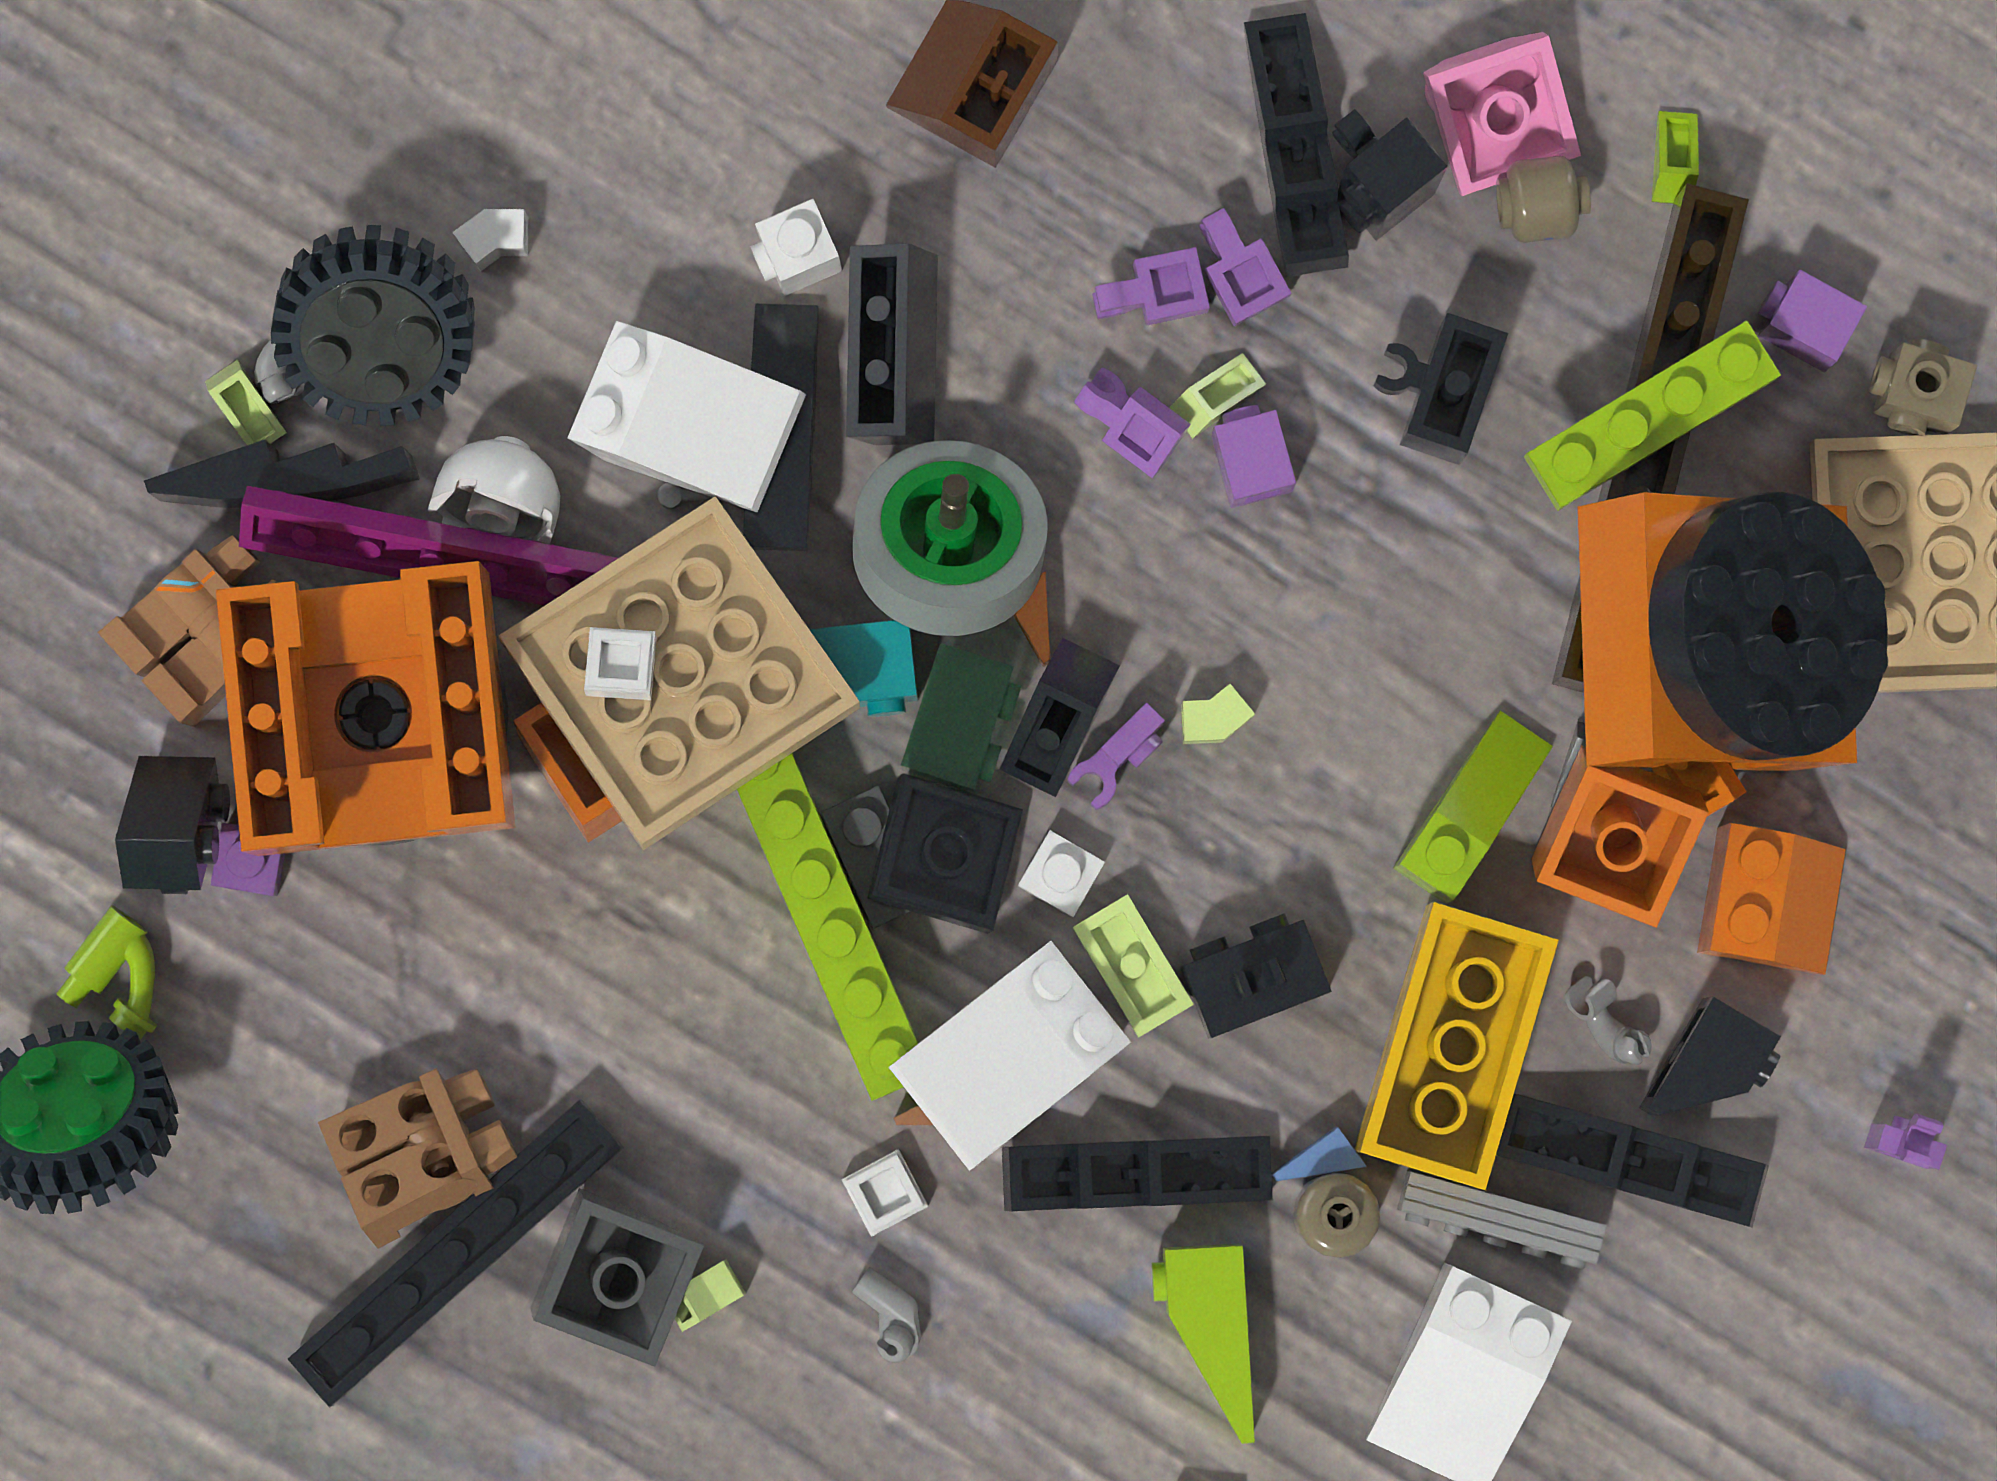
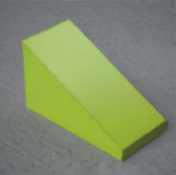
M1658 111L1651 202L1673 204L1674 199L1686 183L1696 185L1699 177L1698 114Z

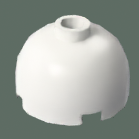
M499 436L494 440H482L467 444L458 449L445 461L437 477L428 511L431 517L436 511L443 516L442 524L473 528L478 531L550 544L559 515L561 496L553 471L543 459L531 451L530 447L522 440L509 436Z

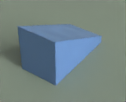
M1334 1127L1273 1171L1272 1176L1276 1181L1367 1166L1339 1127Z

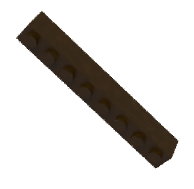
M1686 183L1674 199L1625 393L1714 340L1749 199ZM1690 432L1602 484L1598 502L1642 492L1675 494ZM1579 574L1552 684L1584 693Z

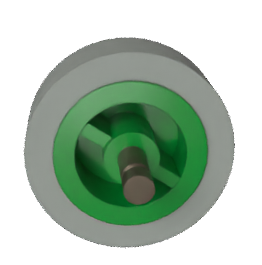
M933 441L907 448L882 463L869 477L859 495L855 511L853 534V561L858 579L866 594L880 610L895 621L917 631L934 635L960 636L982 632L995 627L1009 619L1024 606L1040 579L1048 531L1047 514L1042 497L1035 484L1018 465L990 448L963 441Z

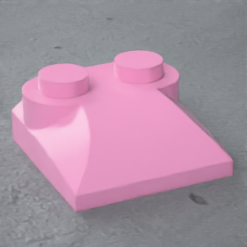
M1544 32L1507 38L1445 59L1423 72L1426 81V100L1435 113L1452 173L1461 196L1496 185L1497 178H1506L1509 166L1517 160L1564 156L1570 160L1581 156L1549 35Z

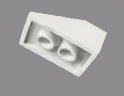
M616 321L568 435V439L606 462L712 498L716 496L718 500L758 512L806 394L798 389L666 336Z
M1050 941L903 1055L889 1069L970 1171L1128 1046L1131 1041L1053 942Z
M1444 1263L1366 1436V1440L1454 1481H1492L1545 1383L1572 1321Z

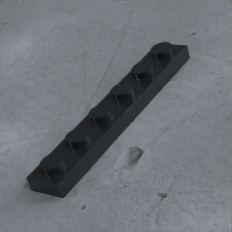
M578 1100L517 1155V1158L506 1164L490 1179L493 1189L478 1196L471 1195L288 1358V1361L329 1408L334 1406L624 1148L623 1145L583 1100Z

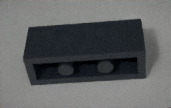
M910 243L850 246L846 437L873 445H914L934 441L937 254Z

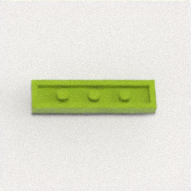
M1745 321L1527 452L1524 458L1558 512L1777 380L1781 374L1748 321Z

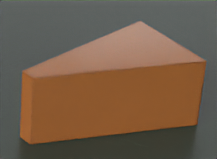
M1045 571L1041 573L1031 597L1013 615L1042 667H1045L1050 662Z

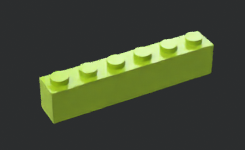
M791 753L739 787L737 791L871 1101H875L904 1088L889 1067L918 1045L919 1042L794 754Z

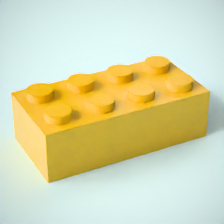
M1436 902L1426 905L1354 1147L1356 1152L1477 1189L1486 1190L1553 962L1558 939Z

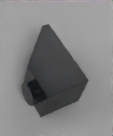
M1062 638L1036 686L999 770L1056 797L1100 710L1120 665Z
M1715 997L1702 998L1639 1108L1650 1115H1662L1748 1093L1753 1084L1760 1088L1763 1087L1779 1062L1780 1054L1773 1050L1781 1036Z

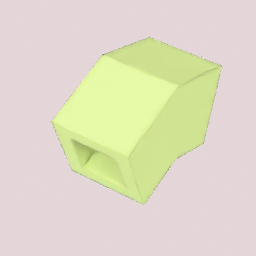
M1231 684L1227 685L1210 700L1183 701L1181 704L1183 744L1223 743L1255 716V713Z
M727 1259L690 1280L675 1317V1321L682 1332L746 1294Z

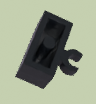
M1354 109L1334 125L1336 130L1332 132L1339 145L1354 158L1345 168L1338 188V195L1342 200L1337 204L1341 214L1358 233H1362L1367 229L1377 241L1435 195L1448 166L1407 117L1378 140L1365 119Z
M1447 313L1437 332L1427 364L1418 361L1416 354L1409 347L1399 343L1388 344L1384 356L1400 361L1404 366V375L1399 379H1390L1386 376L1378 375L1373 386L1386 395H1399L1407 390L1417 393L1399 445L1457 465L1461 464L1470 449L1508 336L1507 332Z
M138 756L115 837L123 889H160L162 894H188L189 890H201L207 864H216L218 860V822H227L230 811L228 784L219 783L215 757Z
M1284 913L1250 926L1253 939L1229 948L1224 936L1189 950L1194 962L1182 966L1181 970L1208 1039L1332 992L1304 919L1289 925Z

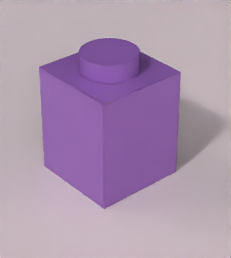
M1799 270L1786 285L1777 280L1772 286L1758 314L1767 318L1758 336L1825 373L1838 361L1867 306L1806 272Z
M1252 405L1223 414L1224 424L1214 426L1211 437L1231 509L1292 493L1296 480L1277 411L1273 410L1261 414L1259 406Z

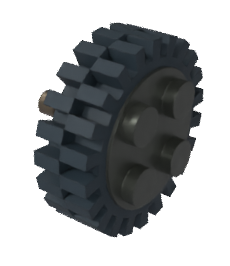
M367 225L365 239L356 240L353 226L339 229L336 244H332L328 236L324 234L314 240L312 254L302 248L294 256L292 270L286 267L281 277L271 326V344H276L274 359L278 368L287 366L284 379L293 390L304 383L302 399L312 407L322 397L328 399L325 415L338 420L344 406L354 408L352 424L364 426L367 424L368 411H379L380 426L395 425L396 410L402 409L407 421L410 422L421 418L423 402L432 411L443 405L445 390L453 395L460 386L461 373L466 374L468 371L475 326L473 297L468 298L469 284L463 274L454 277L455 262L446 253L435 261L433 259L435 244L423 237L416 249L409 247V231L395 228L393 241L380 240L381 225Z

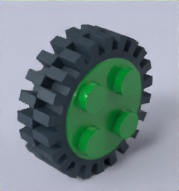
M90 1021L75 1022L74 1034L71 1037H66L62 1024L48 1027L49 1042L39 1045L33 1033L20 1039L26 1051L21 1056H17L9 1047L0 1053V1064L3 1071H0V1198L4 1201L11 1197L15 1207L26 1211L35 1201L40 1214H54L58 1200L62 1199L68 1214L81 1212L82 1196L91 1194L96 1207L111 1202L106 1192L109 1186L116 1184L125 1195L136 1188L131 1175L133 1170L148 1178L157 1169L152 1154L161 1157L167 1156L172 1147L167 1135L176 1136L178 1122L175 1114H179L160 1057L156 1055L154 1047L147 1040L141 1043L136 1032L126 1028L119 1035L117 1027L113 1023L102 1022L96 1036Z

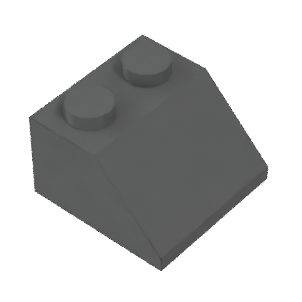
M579 1188L530 1307L533 1321L655 1367L704 1244L638 1210Z

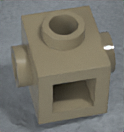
M1913 339L1911 344L1902 343L1890 353L1889 358L1881 356L1875 366L1869 386V393L1877 395L1872 414L1889 418L1887 426L1901 433L1924 436L1926 430L1941 435L1948 434L1960 426L1978 365L1948 356L1950 349L1937 342Z

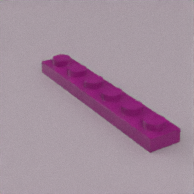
M252 486L246 487L241 506L239 547L397 578H401L400 569L479 561L490 573L492 596L542 606L547 605L618 559L617 557L596 552H586L545 544L535 540L519 539L478 531L473 528L452 526L416 519L411 516L380 512L344 503H334Z

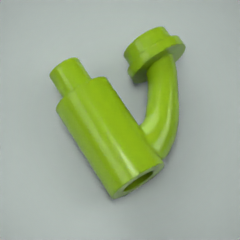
M111 905L65 965V970L71 975L56 994L66 1003L77 1009L91 990L101 994L124 962L127 961L130 967L129 1000L126 1002L118 998L113 1004L116 1009L109 1019L123 1031L128 1028L136 1032L140 1040L146 1032L152 1033L157 1027L149 1018L155 982V960L150 942L145 936L148 931L129 915Z

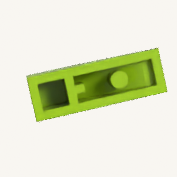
M1500 710L1393 869L1443 903L1447 904L1454 901L1492 845L1553 746Z
M1240 1243L1164 1247L1163 1262L1151 1263L1154 1302L1166 1301V1312L1240 1442L1242 1444L1255 1443L1243 1246Z

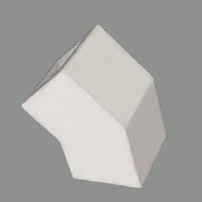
M484 209L453 231L459 243L480 271L501 256H528L529 217L524 209Z

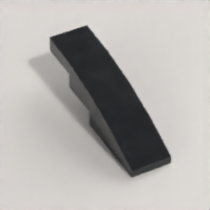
M1306 13L1244 22V34L1254 100L1285 276L1348 268L1349 253L1340 209L1337 204L1338 183L1327 134L1328 118Z
M755 303L751 371L798 389L805 393L806 396L758 512L744 508L743 536L753 550L808 551L813 432H815L818 305Z
M264 439L146 479L144 483L147 492L161 502L241 508L247 486L331 501L361 496L416 481L420 478L412 455L403 446L348 464L345 453L335 443L280 460L277 449Z
M1515 1093L1496 1153L1497 1156L1751 1228L1754 1224L1769 1165Z
M1270 1136L1002 1147L1004 1211L1009 1212L1273 1200Z

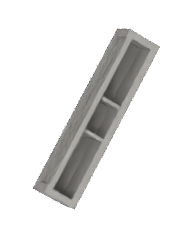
M1410 1171L1406 1173L1397 1208L1399 1211L1406 1212L1405 1221L1428 1227L1429 1221L1432 1219L1445 1223V1232L1467 1237L1469 1230L1484 1234L1482 1242L1506 1248L1508 1240L1523 1244L1522 1253L1544 1259L1547 1251L1562 1255L1560 1263L1584 1269L1586 1262L1597 1263L1607 1226Z

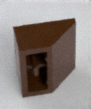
M946 0L889 98L886 107L996 168L1057 62L1058 41L1002 10L962 0Z

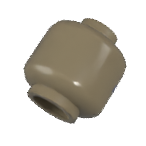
M1564 156L1517 160L1509 166L1506 178H1497L1496 200L1501 229L1510 228L1513 236L1519 242L1528 243L1569 238L1577 230L1579 215L1590 214L1591 197L1588 177H1576L1574 167Z
M1332 1172L1318 1175L1303 1186L1295 1200L1293 1217L1296 1230L1306 1245L1322 1255L1342 1258L1355 1255L1370 1244L1378 1231L1380 1210L1377 1198L1367 1184L1352 1175ZM1337 1203H1343L1346 1205V1207L1341 1209L1340 1211H1336L1333 1208H1331V1206ZM1327 1213L1335 1217V1228L1329 1224ZM1351 1213L1348 1225L1343 1227V1217Z

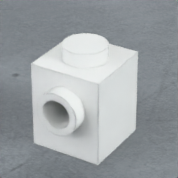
M814 199L755 223L760 242L750 246L765 282L776 277L784 296L842 272L839 255Z

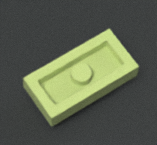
M1128 894L1072 927L1138 1038L1194 1005Z

